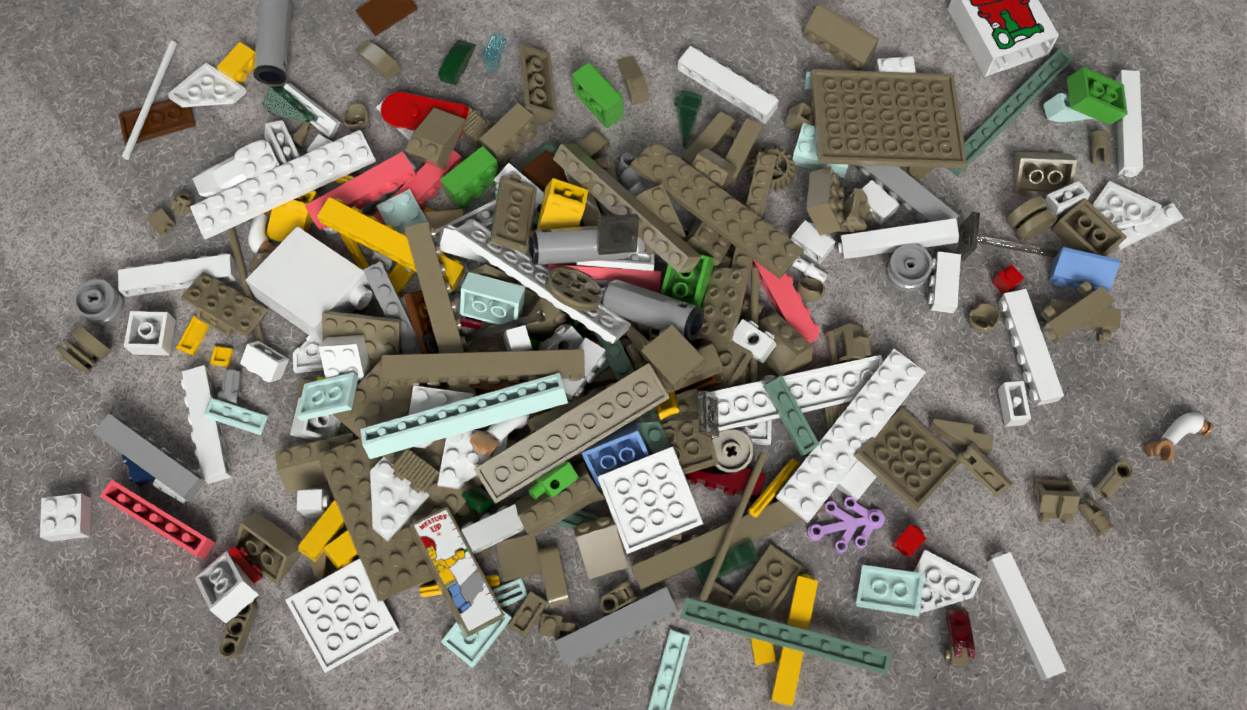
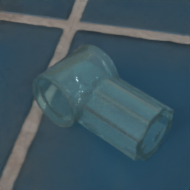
M495 34L492 36L487 49L482 53L485 69L489 72H494L500 67L499 61L507 43V40L501 35Z

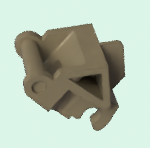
M855 188L852 194L844 200V222H842V230L840 232L845 234L869 231L868 229L865 230L867 224L864 220H871L873 213L869 212L871 206L868 203L867 195L862 189Z
M849 323L834 329V331L824 333L828 341L830 354L829 366L872 357L870 349L871 340L868 336V330H862L860 326ZM836 337L841 338L845 350V355L839 359L835 342Z
M1035 477L1033 480L1034 495L1038 498L1039 513H1042L1039 521L1048 522L1049 519H1062V523H1070L1073 520V514H1077L1080 495L1076 487L1073 486V480H1040V478ZM1044 488L1066 489V491H1047Z

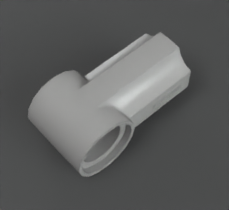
M224 371L222 391L218 393L217 400L241 407L240 399H242L240 387L242 373L240 371Z

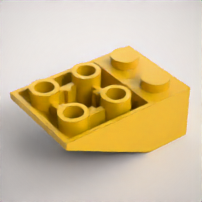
M552 178L545 187L537 230L579 227L586 206L588 190Z
M308 192L272 209L266 237L282 243L297 226L307 233L313 219L305 205L319 198L317 192Z

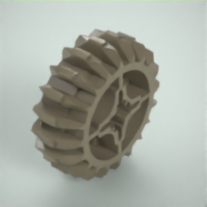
M772 145L769 149H766L764 146L762 151L757 149L755 154L752 153L747 161L746 172L747 179H750V184L758 153H767L777 156L769 194L772 193V189L776 193L780 189L784 191L786 185L789 186L795 176L796 168L794 167V160H791V154L786 155V150L780 152L779 147L774 150ZM779 164L784 167L785 173L781 171L782 169L779 168Z

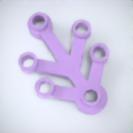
M847 497L843 505L845 509L853 510L861 515V518L855 519L837 508L835 502L828 501L825 504L826 508L824 511L827 514H833L843 522L825 526L812 524L808 528L807 534L811 540L817 541L824 534L846 530L842 538L835 544V550L838 553H844L847 550V544L857 527L865 526L861 536H858L854 541L856 548L863 549L867 545V539L872 530L882 527L885 522L884 514L880 510H867L857 504L853 497ZM848 500L853 502L852 507L846 504ZM827 505H832L834 510L829 511ZM871 516H877L878 521H872ZM813 529H819L820 534L815 535ZM858 539H862L864 541L863 546L858 545ZM839 543L845 546L844 550L838 549Z

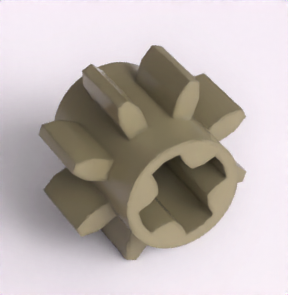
M179 193L177 197L172 196L171 208L178 215H187L188 212L192 213L190 206L194 205V200H192L189 194Z

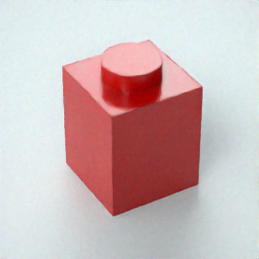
M1011 264L998 273L992 283L1004 294L1017 288L1024 277Z
M911 524L892 546L908 559L927 538L919 527Z

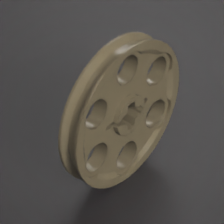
M566 267L554 268L549 272L545 281L548 292L556 300L576 310H595L603 298L600 286L592 278L575 269Z

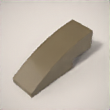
M368 40L355 50V53L386 81L400 71L398 63L391 56Z
M933 419L930 423V428L961 448L967 449L971 443H974L985 455L992 451L993 435L973 432V424Z

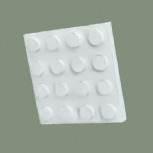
M674 447L598 476L599 483L627 554L704 524Z
M360 559L286 599L290 610L325 673L400 630L385 602H377Z

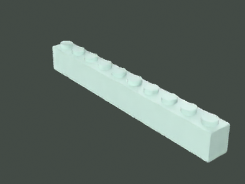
M560 373L362 428L360 429L362 444L369 459L563 405L568 403Z

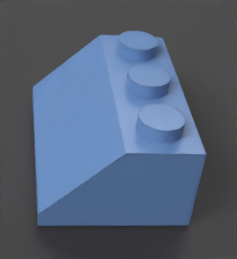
M1062 247L1051 262L1048 282H1052L1055 286L1073 287L1076 290L1080 287V284L1088 281L1093 291L1101 286L1109 291L1115 280L1121 260Z
M637 420L624 425L581 451L597 486L600 485L598 476L650 456L648 446Z

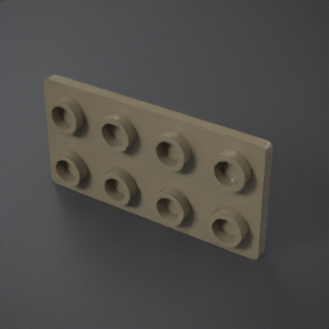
M716 267L712 269L702 307L704 310L703 325L696 339L732 342L749 275L747 269Z
M202 272L181 296L182 300L197 308L196 319L227 337H230L233 331L249 337L268 313V309L206 272Z

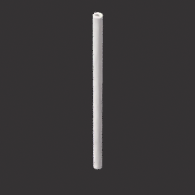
M170 41L122 154L124 159H129L177 46L175 41Z

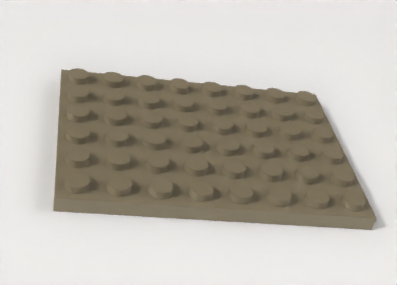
M811 70L818 164L964 169L967 166L954 74Z
M357 439L317 454V459L376 600L380 603L434 580L409 528L415 518L420 516L425 518L431 515L430 512L440 506L431 498H428L387 542L372 529L370 470L383 457L379 456L369 459L363 447L362 439ZM467 503L454 516L460 531L465 524L478 522L473 509ZM489 547L473 556L478 561L492 555V551Z

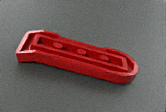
M395 92L387 96L383 101L381 116L393 128L415 131L433 108L467 119L469 107L465 104H456L404 92Z

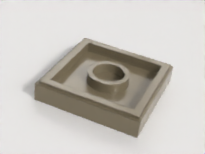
M525 535L496 544L504 583L543 574L536 536Z

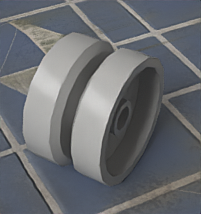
M904 244L898 247L887 264L886 274L888 281L893 287L901 291L909 292L919 289L932 271L933 262L931 255L926 249L916 244Z
M93 279L81 284L76 290L73 297V306L81 316L93 325L106 326L117 321L122 315L124 299L105 280Z

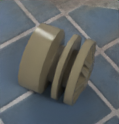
M80 324L70 333L76 340L74 343L66 339L63 340L69 347L67 350L61 345L56 347L66 362L86 374L91 372L85 366L87 363L93 367L97 366L92 360L93 356L103 360L111 352L106 345Z

